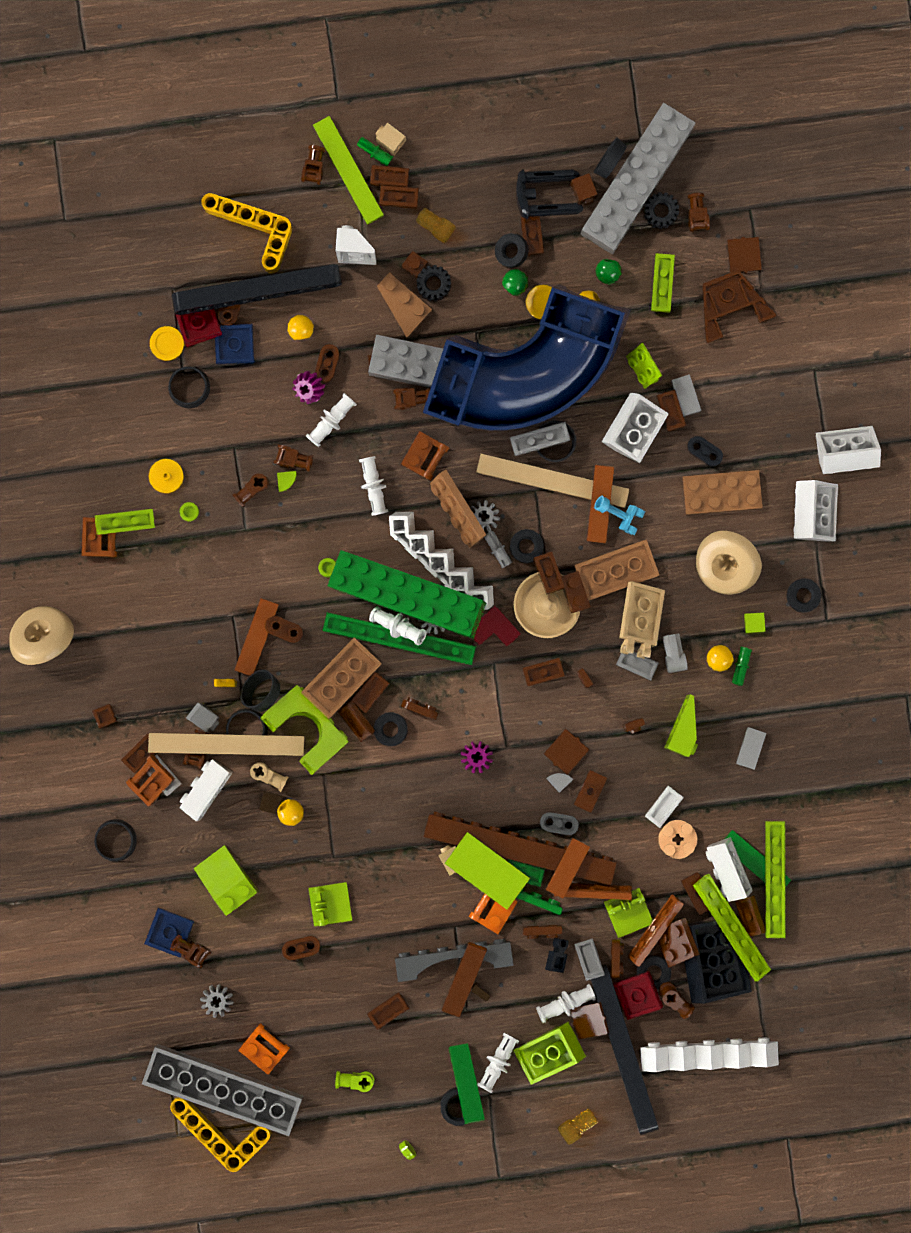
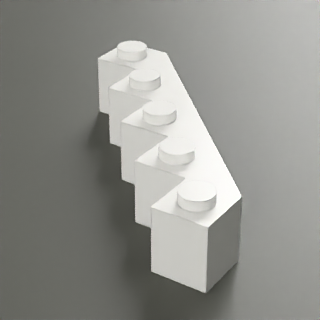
M395 512L389 516L390 535L395 540H398L405 547L404 549L415 559H418L435 578L437 577L443 582L445 587L484 600L487 603L484 610H488L494 605L493 586H474L473 567L454 568L453 549H435L434 530L415 531L414 512Z
M767 1037L758 1038V1041L730 1039L731 1042H715V1040H703V1043L687 1044V1041H676V1044L660 1045V1042H650L648 1046L641 1047L642 1071L660 1072L665 1070H714L723 1067L737 1069L750 1066L772 1067L779 1065L778 1042L770 1041V1038Z

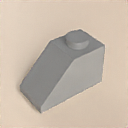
M197 703L186 717L205 732L214 731L220 723L218 721L220 717L203 703Z

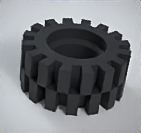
M658 192L656 195L653 194L651 198L649 197L644 208V217L648 220L647 223L649 225L651 223L654 228L659 227L658 229H662V227H665L666 229L674 224L679 214V205H677L678 201L673 199V195L669 196L666 192L664 194ZM665 204L669 209L668 215L666 217H658L654 212L656 205Z
M429 265L426 269L423 268L422 272L418 274L417 279L419 294L424 299H428V301L434 300V302H437L439 299H444L451 289V278L448 272L441 266L437 267V265L433 267ZM435 276L441 280L439 289L430 290L427 287L426 282L430 277Z

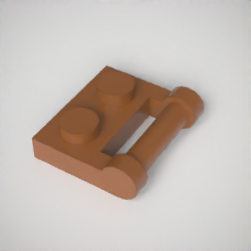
M419 431L401 465L431 481L433 472L444 453L448 452L449 447ZM434 446L438 450L428 468L424 471L421 467Z
M83 517L81 556L117 557V551H115L116 533H108V550L102 551L103 534L97 535L95 518Z
M150 755L146 759L147 762L133 778L130 777L126 781L128 787L148 807L175 780L154 755ZM153 767L155 772L140 787L138 782Z

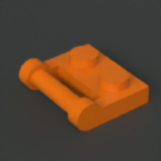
M484 893L474 912L471 911L469 917L499 934L518 901L515 899L508 909H505L495 901L484 919L480 915L490 900V897Z
M260 1023L238 1051L269 1075L290 1047L287 1044H282L265 1030V1026ZM258 1035L262 1036L279 1050V1053L277 1055L273 1053L256 1037Z

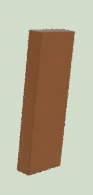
M572 838L545 890L563 899L590 847Z

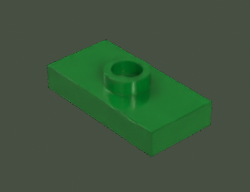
M511 859L507 860V862L530 878L527 884L541 887L545 868Z

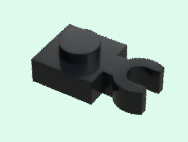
M554 938L553 951L549 950L545 970L564 973L568 956L564 952L568 947V940Z

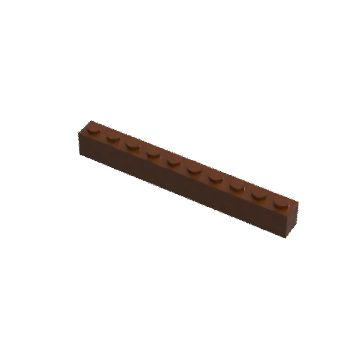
M434 811V814H429L424 833L426 838L458 845L468 832L503 858L553 871L556 870L568 847L567 845L564 848L556 847L557 843L547 840L545 844L538 842L539 838L528 835L527 839L519 837L520 833L508 831V834L502 833L501 828L490 826L489 829L483 828L482 823L471 821V824L463 822V818L455 816L452 819L444 818V813ZM588 851L575 876L611 885L617 863L613 861V857L602 855L601 858L594 857L593 852Z

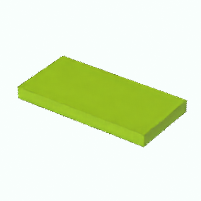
M468 832L444 863L505 909L510 907L530 879Z

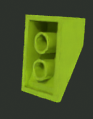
M691 694L686 695L664 747L684 757L694 755L698 746L695 743L697 736L694 696Z
M225 845L194 868L212 898L226 916L259 892Z
M569 1022L513 1050L531 1085L579 1063L586 1057Z

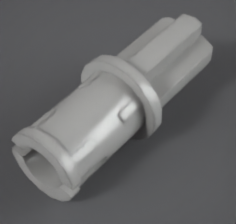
M495 532L487 533L484 538L493 551L491 554L495 555L501 568L511 564L512 561L504 549L505 546H502Z

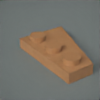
M390 272L377 286L408 339L432 312V309Z

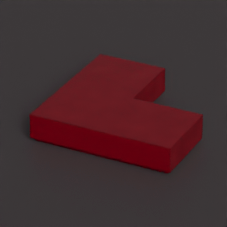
M494 606L481 618L474 640L480 646L494 633L507 647L521 633Z

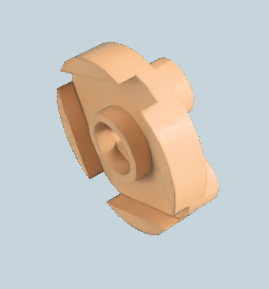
M672 820L660 830L658 843L666 855L675 859H681L694 852L697 845V834L693 827L685 821ZM676 834L683 837V841H680L679 845L672 841Z

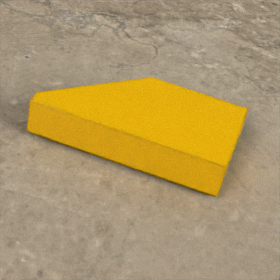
M215 679L214 687H237V680Z

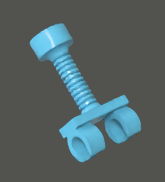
M600 496L594 506L595 510L601 513L608 511L623 519L619 529L634 536L637 528L631 526L630 523L634 516L643 518L645 514L644 510L633 505H629L627 511L624 512L611 505L610 500L604 496Z

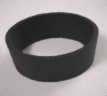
M616 137L595 168V174L607 178L613 171L627 148L619 138Z
M182 367L172 374L168 390L171 399L177 405L183 408H195L203 404L208 398L210 383L206 374L200 369ZM184 369L196 370L202 375L205 382L202 396L190 403L179 401L171 391L173 377Z
M548 421L541 425L539 429L559 424L563 421ZM567 423L566 426L568 429V433L570 434L572 439V447L570 452L562 459L551 460L543 456L540 450H537L539 455L545 460L551 462H560L569 458L574 452L576 447V435L574 430Z
M268 670L254 672L242 686L240 693L242 704L257 712L266 711L278 699L280 683ZM272 679V686L267 697L261 703L253 706L252 696L257 686L264 680Z
M252 709L236 711L227 721L226 734L229 735V723L237 714L249 712L256 715L259 719L262 717V714ZM260 719L263 726L262 735H267L268 726Z
M113 819L106 821L98 828L94 843L97 852L104 859L118 862L127 859L134 852L137 837L130 824L123 820ZM119 824L128 830L131 837V845L127 853L122 857L108 858L99 851L96 839L99 831L104 826Z

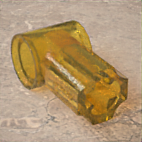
M424 208L416 219L419 225L430 231L436 239L443 243L447 242L456 229V226L449 220L441 219L427 208Z
M587 1108L575 1118L568 1119L562 1123L557 1130L566 1143L570 1145L577 1141L585 1131L597 1124L598 1120L591 1110Z

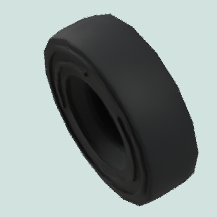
M505 234L496 243L495 257L505 267H519L528 257V244L518 234ZM514 243L518 247V252L515 257L509 258L506 255V248L509 244Z
M520 530L511 539V554L521 563L534 562V557L540 556L543 553V539L534 530ZM530 539L534 543V550L531 553L521 552L519 545L522 540Z
M798 579L789 586L787 601L791 608L797 612H810L819 605L821 590L817 583L811 579ZM801 588H806L811 592V599L807 603H801L797 599V592Z
M394 712L380 715L373 727L377 741L386 746H396L402 743L408 732L405 719ZM387 722H394L398 726V732L393 737H388L383 732V727Z
M650 955L645 958L640 967H637V975L647 972V969L652 965L659 966L661 976L659 979L653 980L656 989L659 990L663 983L670 981L671 968H668L664 958L658 955Z

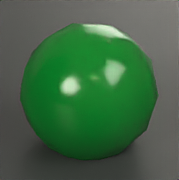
M602 259L596 266V276L603 284H614L622 274V267L615 260Z
M510 270L504 275L502 285L511 295L518 296L528 288V277L521 270Z

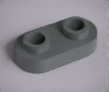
M547 812L540 819L541 827L545 831L572 835L578 830L579 826L576 818L564 814ZM548 818L553 819V824L550 826L546 824ZM568 821L572 823L570 829L565 827V823Z

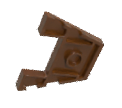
M739 270L702 284L706 344L723 338L716 319L752 305L759 323L776 317L775 312L768 307L764 299L757 294L753 286Z

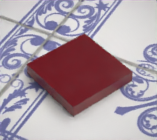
M214 309L176 315L186 347L223 335Z
M649 971L613 983L627 1020L663 1008Z

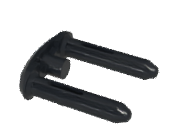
M522 169L518 173L516 184V200L521 216L528 220L529 217L576 215L582 212L583 206L578 203L528 205L527 200H536L535 188L526 189L525 186L526 183L571 181L580 177L579 172L573 169L525 172Z

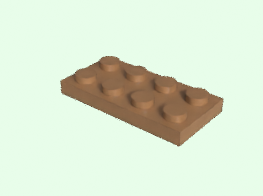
M447 470L442 471L430 483L431 490L435 496H438L443 510L451 517L452 525L459 530L462 541L471 548L486 536V533Z
M759 470L682 477L686 515L762 509Z
M647 539L574 565L576 571H579L589 601L627 588L628 582L641 583L660 576Z
M353 638L307 685L301 694L330 719L382 663L359 641Z

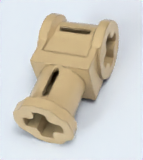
M263 762L255 763L250 770V775L253 779L271 784L278 788L279 792L282 791L289 778L288 776L284 777L276 773ZM261 766L264 774L257 776V771L254 769H258Z

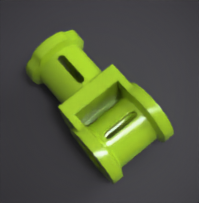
M337 1071L335 1088L351 1087V1089L361 1092H368L373 1087L375 1079L373 1074L368 1071L362 1073L353 1072L352 1074ZM363 1078H367V1085H364V1082H362Z

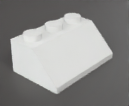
M347 225L337 228L336 254L338 263L376 265L375 249L357 229Z
M630 393L603 438L602 443L640 463L667 418L668 413L640 394Z
M873 426L816 433L819 463L823 474L880 467L881 448Z
M817 480L796 481L794 538L812 541H836L838 484Z
M214 759L204 764L201 769L203 774L200 778L196 777L191 784L192 790L189 794L185 793L180 800V803H182L180 809L195 821L202 819L233 773Z
M731 837L710 844L707 847L706 856L715 867L713 872L715 878L721 882L722 887L720 889L723 896L727 897L728 902L747 898L753 890Z

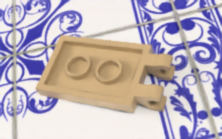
M633 581L628 582L619 637L624 639L620 653H633L634 642L641 644L637 657L645 659V657L650 658L651 646H657L665 590Z

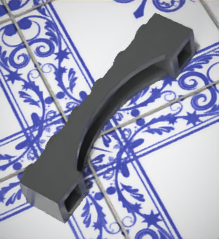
M506 938L495 939L494 943L487 944V941L475 942V944L487 948L483 960L494 964V968L513 966L510 941H506ZM467 944L456 945L455 949H448V946L438 947L437 951L429 952V949L418 950V954L410 955V952L398 953L399 957H395L398 982L416 980L418 978L417 975L421 971L440 961L462 958Z

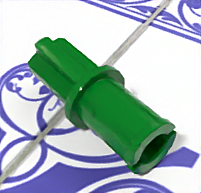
M361 137L357 142L358 147L371 155L370 158H375L385 166H388L394 157L381 149L380 145L375 146L364 137Z
M740 647L737 663H734L736 667L732 679L733 684L743 685L746 671L749 669L748 663L752 649Z

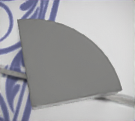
M562 773L552 774L546 778L559 793L573 780L570 776Z

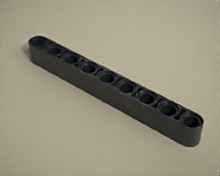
M332 264L173 293L171 297L175 314L184 315L335 288L342 285L339 266Z
M604 964L602 968L605 975L591 979L597 1001L601 1002L604 1016L607 1017L608 1036L639 1133L643 1135L659 1130L609 970L607 965Z

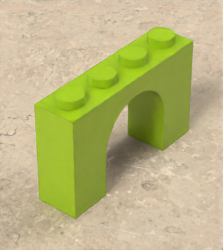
M296 685L267 710L260 719L272 732L276 731L282 724L294 716H305L316 724L319 731L318 743L299 761L313 775L346 746L348 740L346 734L334 726V721L331 718L328 719L301 694L304 688Z

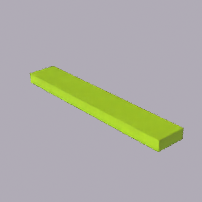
M330 116L313 124L316 133L366 224L369 225L382 218L384 214Z
M765 821L766 938H785V821Z
M710 874L704 875L693 885L754 981H759L771 970Z

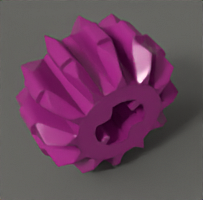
M310 371L298 374L297 378L293 381L295 386L292 388V390L297 392L295 397H300V402L306 401L307 404L319 401L320 397L325 393L322 390L325 385L320 382L322 378H317V373L311 374Z
M472 741L473 749H470L467 745L464 746L469 752H461L462 756H467V759H462L461 763L468 761L469 764L465 766L466 770L472 765V773H475L476 767H478L479 773H482L481 766L483 765L486 769H489L485 762H493L492 759L487 758L493 752L485 753L489 746L486 745L481 749V741L478 743V748H475V743ZM480 752L482 760H478L477 763L473 762L474 759H471V755Z

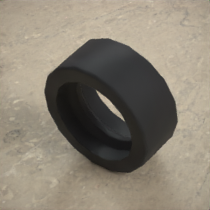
M454 1087L443 1095L441 1113L448 1123L454 1126L465 1125L464 1118L453 1117L447 1109L448 1101L453 1096L458 1095L457 1087Z

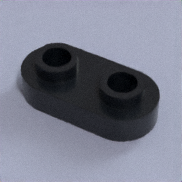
M700 436L691 438L687 444L689 453L708 466H717L723 459L722 451ZM695 443L700 445L699 450L694 449L693 445ZM714 454L716 459L710 460L709 455Z

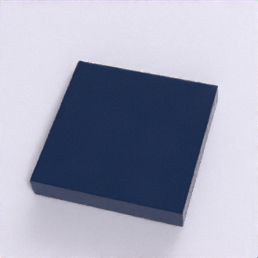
M253 324L221 325L220 328L223 335L215 337L216 364L255 363Z
M158 907L144 944L181 958V953L176 950H170L171 944L178 935H181L182 939L188 940L194 920Z

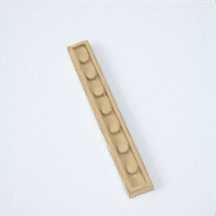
M480 455L476 473L591 500L593 480L489 455ZM612 485L610 504L625 508L629 489Z
M149 733L148 753L304 756V736Z

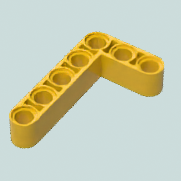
M212 193L203 196L201 203L206 213L270 234L262 257V265L266 272L276 273L281 266L292 233L289 219ZM214 200L216 204L214 207L208 208L206 206L207 202ZM227 206L234 207L233 212L229 214L225 213L224 209ZM245 212L252 213L249 219H243L242 215ZM263 218L270 219L267 225H261L260 221ZM285 223L288 225L287 230H278L280 224ZM280 241L282 246L279 249L272 248L274 242ZM269 259L276 260V264L273 267L266 266V262Z
M176 1097L170 1106L171 1112L231 1172L240 1170L268 1142L272 1133L270 1129L256 1126L235 1147L191 1101ZM177 1101H182L185 1105V1109L178 1110L175 1106V1103ZM190 1115L197 1116L199 1120L197 1124L190 1123ZM209 1129L212 1132V1137H204L202 1131ZM260 1129L265 1130L267 1137H258L257 1131ZM246 1143L251 1144L253 1151L246 1152L243 1149V1145ZM216 1144H224L226 1150L219 1152L216 1149ZM236 1157L239 1160V1165H231L229 1159Z

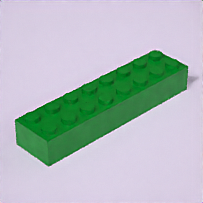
M340 550L327 585L334 590L471 639L475 637L487 604L484 600L342 550Z

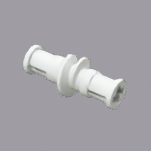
M345 393L342 395L343 398L331 408L330 412L324 409L323 412L326 417L321 416L323 420L317 424V427L310 434L306 435L317 447L331 433L333 428L336 430L340 429L338 425L340 420L346 416L345 414L353 406L357 405Z
M376 456L359 459V462L362 463L363 476L366 484L361 486V488L368 489V498L373 511L371 513L372 516L388 512V509L385 508L384 495L381 489L386 488V485L380 484L384 479H379V473L374 460Z
M377 606L370 614L369 620L390 629V634L394 638L402 636L414 641L419 646L426 637V630L414 627L409 623L408 618L403 619L401 613L394 616L382 611L381 607Z
M588 984L586 988L572 992L570 995L562 991V998L558 996L559 1000H554L541 1008L538 1006L536 1010L542 1023H545L547 1019L561 1015L563 1012L570 1016V1009L573 1010L574 1007H579L590 1000L595 1001L596 997L591 986Z
M505 1033L499 1048L497 1047L494 1057L487 1056L491 1063L486 1068L481 1082L477 1083L479 1087L490 1093L493 1092L492 1088L496 1080L499 1079L501 1071L508 1072L504 1065L511 1066L506 1061L510 1058L515 1044L519 1043L518 1040Z

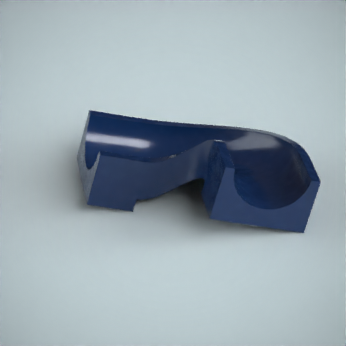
M558 284L551 289L539 330L524 345L501 350L457 335L446 339L423 413L458 426L462 424L485 430L517 429L547 420L578 401L602 377L619 346L631 309L589 299L572 292L566 286Z

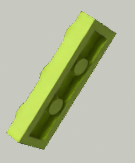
M655 254L651 311L667 313L671 311L675 255Z
M153 509L95 515L97 535L155 528Z

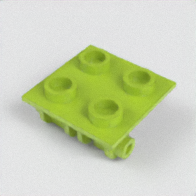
M641 343L626 356L628 364L633 368L638 381L643 385L644 389L659 381L662 374L644 343Z
M347 882L309 888L314 926L352 921Z
M640 888L632 890V900L610 899L604 902L618 938L647 927L653 921Z

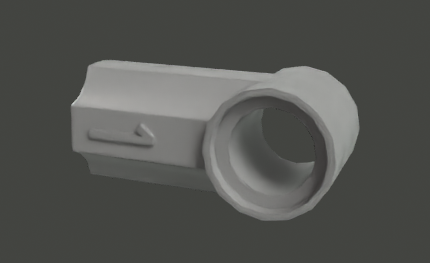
M680 634L663 636L668 673L688 670L686 656L682 650Z

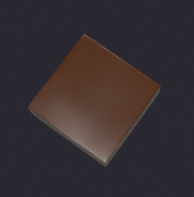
M583 668L577 671L576 674L585 688L593 685Z
M111 704L92 711L99 729L118 722Z

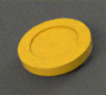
M537 285L528 292L525 303L528 312L533 317L542 319L552 289L551 286Z
M160 327L154 331L150 338V349L158 359L172 361L183 352V336L173 327Z
M161 459L155 462L149 471V481L158 492L172 493L178 490L183 483V470L177 462L171 459Z

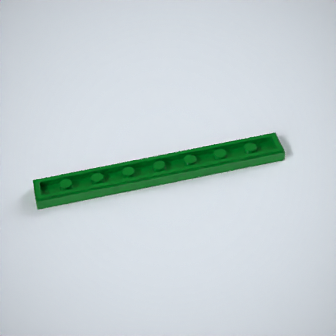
M328 612L326 613L323 626L324 632L472 665L476 646L426 635L422 644L418 646L408 638L402 636L392 637L390 629L383 627V625Z

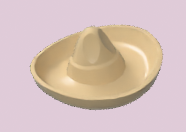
M717 531L708 535L701 542L696 556V568L700 579L709 589L720 594H738L749 589L757 582L762 569L761 558L754 545L742 535L730 531Z
M538 572L527 577L516 591L514 598L516 618L520 625L534 636L554 638L563 635L578 620L580 611L571 614L563 590L546 595Z
M38 606L27 610L16 620L10 632L9 645L13 657L18 662L27 665L41 664L57 657L68 647L73 638V623L65 613L53 607Z

